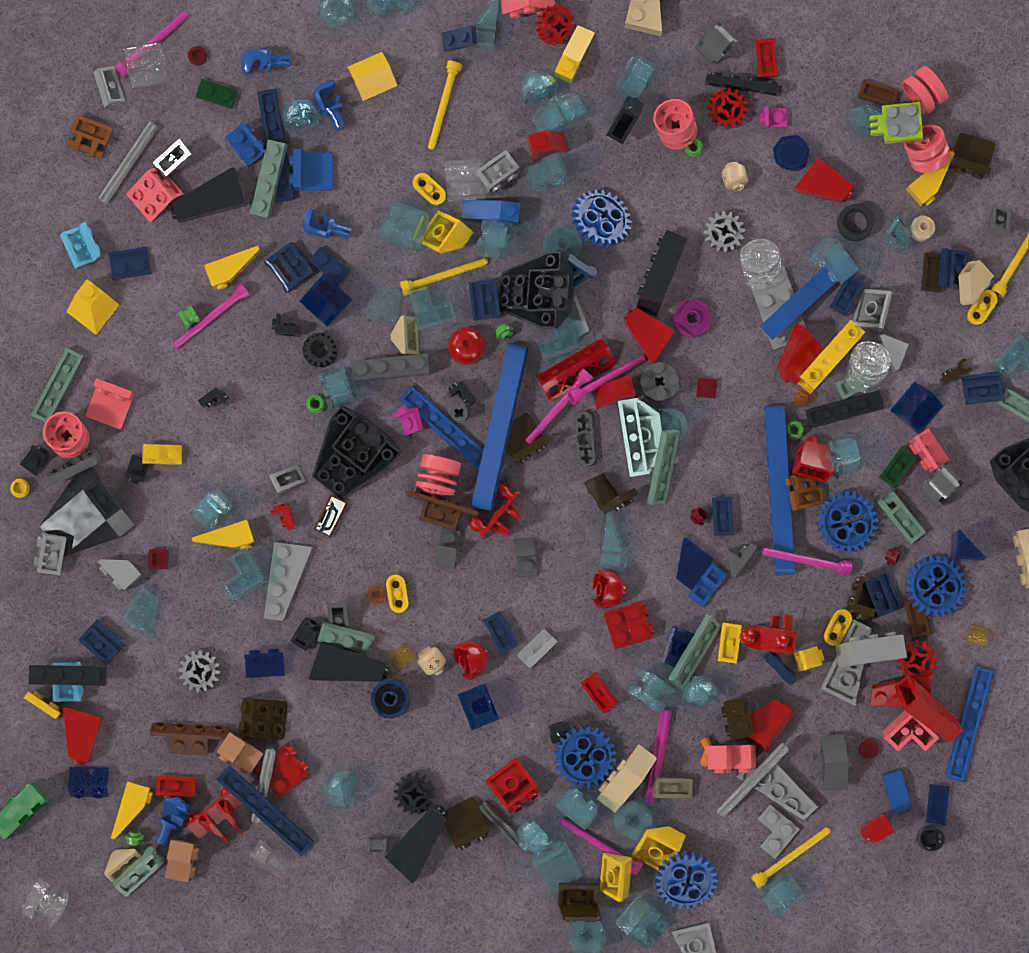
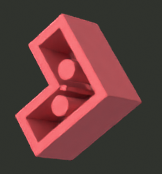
M501 0L502 15H508L510 18H520L522 14L537 13V15L542 16L541 10H547V5L554 6L555 0Z
M905 710L882 731L884 738L897 751L911 739L926 751L939 739L936 733Z
M756 745L707 746L708 769H714V773H732V769H739V773H748L750 769L757 768Z

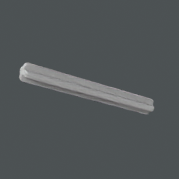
M149 122L98 197L102 203L108 204L157 131L158 127L154 123Z
M781 743L717 809L718 814L725 817L789 751V748L784 743Z

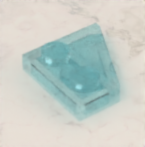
M141 587L121 620L153 640L158 597Z

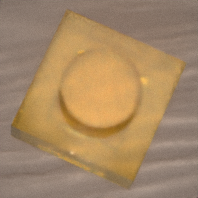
M970 624L967 642L985 647L988 642L989 629Z
M404 643L389 654V657L400 670L415 660V657Z

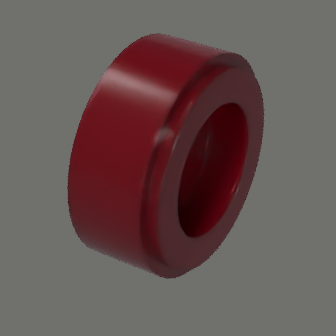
M195 46L189 50L188 59L191 64L200 66L206 62L207 53L204 48Z
M870 739L864 740L859 746V753L866 759L876 757L879 752L878 744Z

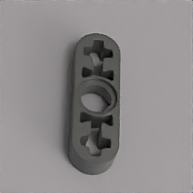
M582 411L575 417L577 456L581 466L590 467L595 461L592 417L588 412ZM581 415H585V418L589 419L585 425L586 429L590 428V431L583 430L578 432V428L582 429V423L578 422V419H581ZM582 434L590 436L589 444L583 445L580 443L579 438ZM591 446L592 450H588V456H592V459L586 464L584 460H581V457H584V450L580 451V447L588 448Z
M91 449L77 458H72L48 471L47 475L50 481L56 484L98 464L102 457L97 449Z

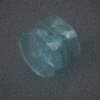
M640 668L635 678L643 684V687L636 683H631L626 692L661 714L666 704L658 696L671 699L675 690L656 675Z

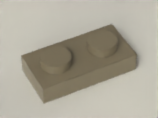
M654 777L653 797L692 798L693 779Z

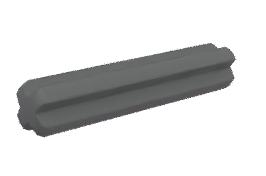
M487 801L480 805L479 809L517 849L524 844V840Z

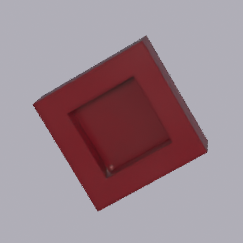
M698 378L696 397L715 399L717 379Z
M149 549L148 569H168L169 550Z

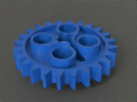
M594 189L592 193L589 190L586 194L583 193L575 201L571 214L574 217L572 223L577 224L575 230L581 231L579 236H586L585 242L590 239L592 240V246L597 242L599 248L603 244L608 248L610 245L615 247L617 243L620 244L627 237L631 229L629 225L632 221L628 220L631 214L625 213L628 207L621 206L623 201L618 202L617 195L612 198L611 192L605 195L603 189L600 193Z
M844 491L842 496L840 492H836V498L830 495V502L823 501L826 507H819L822 514H816V516L821 518V521L816 522V524L821 525V528L817 532H823L820 539L827 538L825 545L832 543V550L839 546V552H843L844 548L847 553L851 552V548L857 552L858 546L865 548L864 542L871 543L868 538L869 536H876L872 529H878V527L873 525L879 521L873 518L877 512L871 511L874 507L873 504L867 505L868 498L862 500L863 494H859L856 497V492L852 491L849 496L848 491ZM853 504L857 507V512L854 515L849 511L850 506ZM835 510L839 513V518L836 521L831 517L832 512ZM858 516H863L862 519L849 522L848 525L831 527L833 524L846 521V518L854 519ZM857 523L863 525L861 533H857L855 530ZM842 528L845 532V536L842 539H839L837 536V532L839 529Z
M932 555L927 560L922 558L920 559L921 564L919 562L914 563L915 568L909 569L912 574L906 575V578L910 581L904 583L905 586L909 587L905 593L911 594L907 600L914 601L912 607L919 606L918 613L925 610L924 616L931 613L932 618H935L937 613L942 618L944 617V612L948 616L951 614V610L957 611V606L963 604L959 599L966 598L962 592L967 590V588L962 587V584L966 583L967 580H961L960 578L964 573L958 574L957 572L960 567L954 568V561L948 564L947 557L940 561L939 555L935 559H933ZM933 569L939 570V578L934 576ZM945 576H948V579L938 586L936 590L931 592L926 598L923 597L936 583ZM919 581H923L926 584L925 590L920 588ZM947 583L952 585V592L946 590L945 586ZM932 596L938 598V604L932 602Z
M580 725L579 731L572 727L573 733L570 734L566 731V739L560 737L562 744H556L559 751H554V754L559 757L554 759V762L560 763L556 770L562 769L560 777L566 775L565 782L572 779V786H575L577 782H579L580 788L583 787L584 783H587L588 788H590L591 782L598 786L597 780L600 779L604 782L603 776H610L607 770H614V767L610 764L611 762H616V759L611 757L616 754V751L610 750L614 744H608L607 742L610 740V737L603 738L605 732L602 731L598 734L597 727L593 731H590V725L587 726L586 730H583L582 725ZM582 738L588 740V745L585 748L578 746V741ZM593 743H596V746L588 754L589 760L584 759L583 762L580 764L579 768L575 771L574 767L582 759L580 754H586L590 749L591 745ZM596 750L604 752V756L601 759L593 757V753ZM567 755H576V761L574 763L567 762ZM589 765L592 768V772L589 775H584L581 772L582 767Z
M684 850L683 855L676 852L675 858L669 855V861L663 859V866L658 865V872H655L656 891L659 892L660 898H664L665 903L671 901V907L678 904L679 909L683 905L686 906L687 910H689L690 905L697 908L696 903L699 902L701 905H704L703 900L710 901V895H715L714 889H717V870L714 868L713 862L709 863L708 857L702 859V853H699L696 857L694 851L690 855H687L686 850ZM691 866L689 870V878H687V870L688 867ZM686 882V886H685L686 890H685V893L682 894L683 891H684V883Z

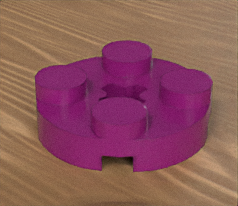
M696 299L681 302L673 314V323L676 330L685 337L696 338L703 335L711 324V314L708 306ZM695 314L697 322L689 323L687 315L692 316Z

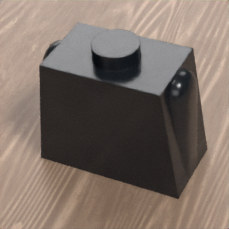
M627 95L606 136L623 144L638 120L644 104L639 99Z

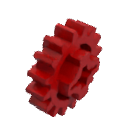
M554 3V6L547 5V10H541L542 16L537 15V18L540 20L535 22V25L539 27L535 32L540 34L538 38L548 45L556 46V43L563 44L562 39L568 41V33L573 34L570 29L575 27V24L571 23L575 18L571 16L572 12L563 5Z
M730 87L727 92L721 88L720 94L715 91L713 94L715 98H709V102L712 104L707 105V109L711 110L707 115L713 116L711 122L717 121L718 128L722 124L724 125V130L727 129L728 125L734 129L735 123L740 126L742 123L740 119H746V115L743 113L748 112V108L744 107L748 102L742 101L744 95L738 96L737 89L733 93ZM721 99V105L715 108L716 102ZM725 102L728 107H732L730 110V114L727 111V109L723 110L725 107ZM740 109L739 115L734 118V112ZM719 116L725 117L726 120L721 119Z
M915 640L914 645L909 641L907 642L908 647L905 646L906 654L908 651L910 654L908 661L905 662V658L896 660L901 665L897 669H903L904 671L902 676L909 674L910 676H915V678L925 676V673H930L932 669L936 670L937 667L934 663L939 661L933 657L937 652L930 651L933 646L926 647V641H923L920 645L918 640ZM916 648L923 649L926 653H919ZM914 656L917 658L925 657L919 662L920 666L918 664H910L915 660ZM929 660V666L925 669L926 661ZM908 668L916 669L918 674L910 672Z

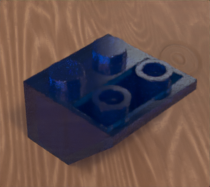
M324 273L299 302L328 327L353 299Z

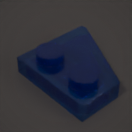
M684 537L676 579L692 590L714 561V558Z

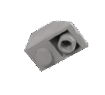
M101 559L98 561L101 565L99 569L106 576L110 575L114 579L112 583L119 590L127 591L143 576L129 560Z

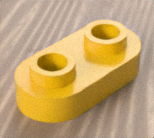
M419 173L414 177V189L431 205L439 206L444 203L446 199L444 189L429 175ZM421 180L426 182L424 187L419 186ZM435 193L440 195V198L437 200L433 198Z
M984 290L980 295L979 301L972 304L967 312V320L972 325H980L987 319L997 304L995 292ZM984 297H989L990 303H985ZM975 312L979 313V319L973 317Z
M392 575L386 581L389 606L395 613H403L409 605L405 580L400 575ZM394 581L399 582L398 588H393L392 583ZM397 600H401L403 602V605L401 607H397L395 605V602Z
M841 609L833 614L823 635L824 641L828 645L836 646L843 641L852 623V615L849 611ZM839 616L845 617L844 623L839 622ZM831 633L837 635L835 640L830 639Z

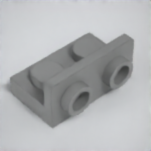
M504 150L479 168L475 174L485 185L486 192L489 194L491 191L495 193L500 190L505 181L508 180L510 182L518 176L517 172L520 167L507 150Z
M42 531L41 536H38L36 547L39 548L38 555L34 556L33 566H36L37 572L60 575L66 544L65 536L51 535Z
M543 629L517 654V657L530 669L558 641Z

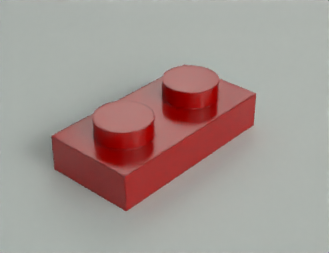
M774 38L755 40L758 79L778 77Z
M596 672L580 683L603 714L619 703Z
M157 776L156 796L195 798L197 779Z

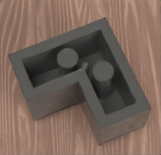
M844 735L821 736L820 752L824 791L847 790L848 781H851V771L848 768H852L851 756L847 755L849 754V743L845 742Z

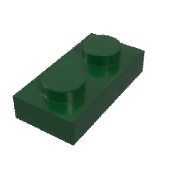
M201 79L195 97L232 109L238 91Z
M901 446L878 478L894 489L917 457Z

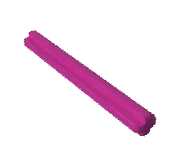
M667 709L660 710L653 755L657 759L650 769L645 803L652 805L656 804L657 799L653 797L654 777H661L672 714Z

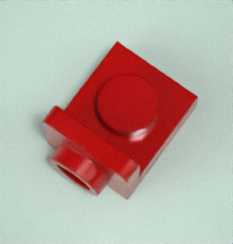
M285 504L273 506L274 510L270 511L272 516L280 513L283 514L280 517L282 527H286L288 531L296 529L290 507L285 506Z

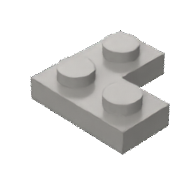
M770 804L757 818L772 831L760 847L776 859L800 829Z

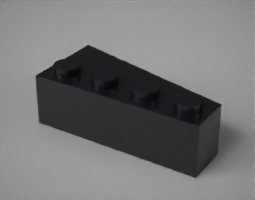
M666 230L664 236L660 235L656 244L659 246L658 252L654 251L650 262L653 263L652 267H647L643 277L646 279L644 285L640 284L637 295H640L637 308L654 316L658 315L686 244L687 237Z

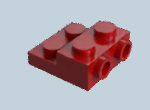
M637 602L604 613L615 650L652 639L651 635L654 634L652 624H648L645 617L649 615L646 604L642 605L641 602Z
M285 744L276 751L269 785L270 789L279 799L309 775L307 772L309 767L303 760L299 762L295 757L296 751L291 745L287 747ZM263 763L255 768L259 775H261Z
M516 757L485 780L510 814L521 811L524 807L523 804L528 800L530 802L534 801L539 796L538 792L541 791Z

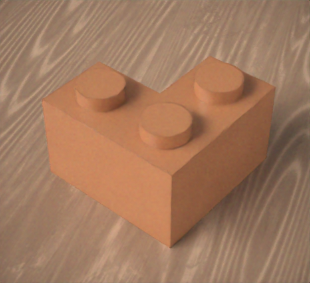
M232 732L228 734L217 750V753L220 754L218 758L227 764L231 762L237 764V769L244 774H247V772L253 773L265 755Z
M177 839L170 840L165 878L183 882H190V878L194 879L196 867H193V862L198 859L200 848H196L197 843Z

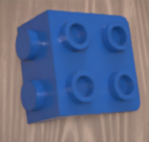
M293 149V155H290V166H293V174H290V185H293L294 190L331 191L333 189V155L331 153H302L301 149Z

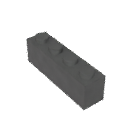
M428 353L351 361L354 383L430 375Z

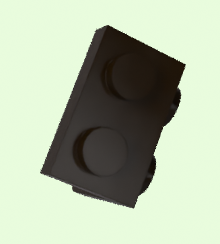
M960 133L949 169H953L954 172L959 174H970L976 179H986L991 170L989 166L995 149V143L973 135Z
M528 413L522 414L512 422L506 450L516 464L519 462L524 464L531 459V454L542 452L547 448L546 444H548L547 438L542 433L531 444L526 442L527 437L537 427Z
M604 473L585 482L588 493L593 496L599 509L604 514L614 510L617 512L623 507L626 508L634 502L633 498L638 495L635 488L619 495Z
M861 574L854 579L852 590H855L853 596L849 597L846 608L849 609L850 614L856 615L855 619L867 622L868 619L871 620L874 617L876 610L857 604L865 579V575Z
M747 697L724 702V706H721L723 718L727 717L728 725H725L727 737L731 736V740L755 736Z
M243 698L240 706L239 736L284 739L287 702Z
M473 797L445 810L448 817L445 827L456 849L460 847L463 850L472 845L470 841L476 838L478 841H481L489 836L488 832L491 830Z
M559 883L557 905L562 919L570 923L576 921H586L589 923L600 921L601 913L597 905L598 884Z

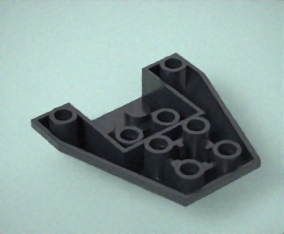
M545 252L502 272L500 311L541 329H558L572 312L574 272L564 252Z
M340 405L329 421L312 477L343 500L389 469L402 451L392 437L361 413Z
M1026 438L1001 449L990 460L995 481L1021 509L1029 512V438Z
M92 467L72 478L39 527L47 534L66 537L64 557L120 538L136 525L103 485Z

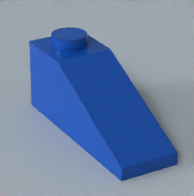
M464 200L461 219L518 226L520 203Z

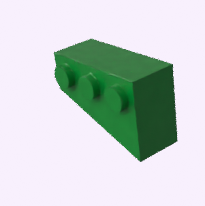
M36 783L26 784L16 797L13 796L6 802L7 806L2 811L0 809V835L4 840L12 836L51 801Z

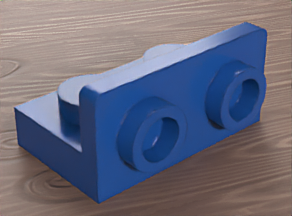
M242 121L239 123L240 126L225 136V138L247 167H250L264 156L266 146L260 138L256 140L253 136L255 131L249 123L245 125Z

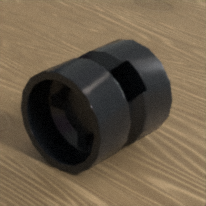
M924 826L918 831L916 841L924 850L937 851L943 846L945 836L940 828Z

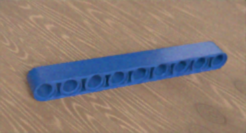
M509 343L507 346L473 495L472 507L490 511L493 509L527 361L528 346Z
M784 405L764 406L766 419H764L765 431H767L766 450H768L769 499L772 510L770 515L771 526H773L772 545H774V550L794 554L789 497L790 488L785 483V480L789 478ZM773 557L775 576L794 575L793 561Z

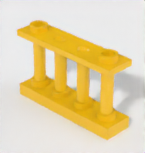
M850 320L800 376L801 380L797 384L808 394H811L865 332Z

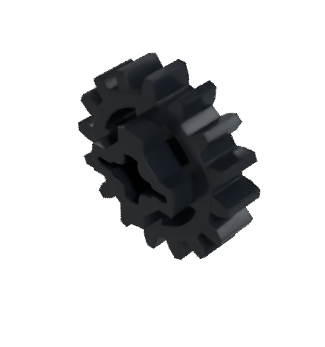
M409 773L408 779L401 777L402 783H396L399 789L393 791L398 794L394 800L400 801L397 807L404 806V813L409 809L411 815H413L414 810L421 814L422 808L425 811L428 810L427 804L433 805L430 798H435V795L431 794L435 787H429L432 781H424L425 775L419 778L418 773L415 774V777H412ZM413 781L410 788L402 789L406 783ZM419 782L425 785L427 792L420 789ZM413 788H416L417 792L424 794V796L420 795L412 799V796L405 792L413 791ZM402 796H406L409 799V805L403 801ZM421 798L426 799L421 806L416 807L417 801Z

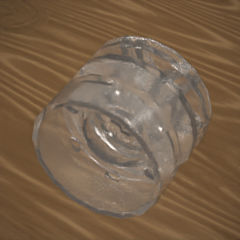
M755 239L748 242L742 248L740 253L744 280L750 287L766 290L780 282L783 268L780 252L776 244L766 239Z
M872 341L856 345L845 368L844 374L848 384L855 390L864 393L879 389L890 367L891 358L889 352L879 343Z
M39 878L23 906L21 915L34 920L38 914H41L39 924L43 925L47 918H49L46 927L52 929L61 919L67 908L70 892L64 891L61 897H59L62 888L58 887L52 894L50 893L52 883Z

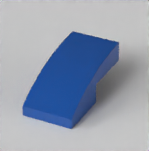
M712 563L688 594V597L701 607H704L727 574Z
M898 769L881 774L892 813L897 814L911 810L912 807L901 770Z

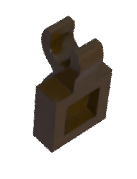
M966 358L958 362L957 369L952 371L950 368L941 373L942 378L939 381L942 386L972 370L971 367L968 369L962 368V363L967 361Z

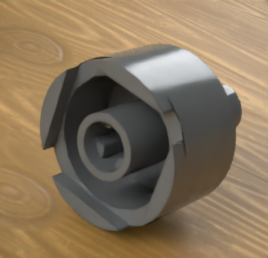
M720 20L694 48L709 63L713 62L715 64L725 55L722 51L725 48L729 50L738 41L736 39L737 35Z
M661 362L649 365L643 371L640 378L642 394L649 401L656 403L670 400L675 395L679 385V377L675 369ZM655 379H656V380L662 379V380H663L662 384H663L664 386L659 385V386L657 387V386L655 385V384H656Z
M944 464L935 471L934 477L932 479L930 477L927 478L920 488L922 490L921 493L937 509L940 508V505L943 506L957 492L956 488L958 486L961 487L965 482L948 465L945 466Z

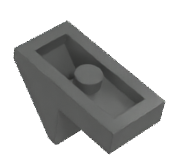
M993 206L986 232L996 236L1007 237L1011 211Z
M442 527L435 559L436 566L454 569L461 531H453Z
M534 538L514 539L518 577L536 576L537 565Z
M754 544L744 545L738 553L741 555L740 558L726 550L730 577L732 579L736 578L757 547Z
M347 602L327 603L329 623L350 629Z

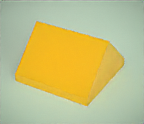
M383 52L348 66L363 101L397 86L390 65Z
M603 853L600 891L618 902H622L629 895L633 857Z

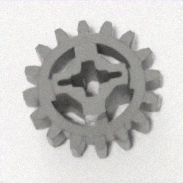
M722 211L721 216L716 212L714 214L715 219L709 217L710 224L705 223L704 227L708 229L703 232V235H708L705 242H711L710 248L716 246V252L720 248L723 249L724 253L727 252V248L734 251V245L740 246L738 240H744L741 234L745 233V229L740 228L744 223H738L739 216L733 218L732 212L726 215L725 211ZM720 220H725L722 224H715ZM731 222L735 225L737 232L733 230ZM723 228H727L728 233L725 236L721 235L722 231L720 230H723ZM712 232L716 234L718 241L713 238ZM728 239L734 240L731 243L724 244V241Z
M199 650L198 655L192 651V657L185 655L187 661L180 662L183 668L178 669V671L183 672V675L179 679H185L183 685L189 684V690L191 691L194 687H196L197 692H200L201 688L204 691H208V685L213 688L214 684L212 682L219 681L216 674H221V671L216 670V668L220 664H214L216 657L209 658V652L204 656L202 650ZM199 658L207 660L210 664H202ZM192 661L193 666L190 671H187V667ZM198 666L204 668L201 677L199 674H195ZM212 671L211 678L207 681L206 676L208 672ZM190 678L198 679L200 684L191 682Z

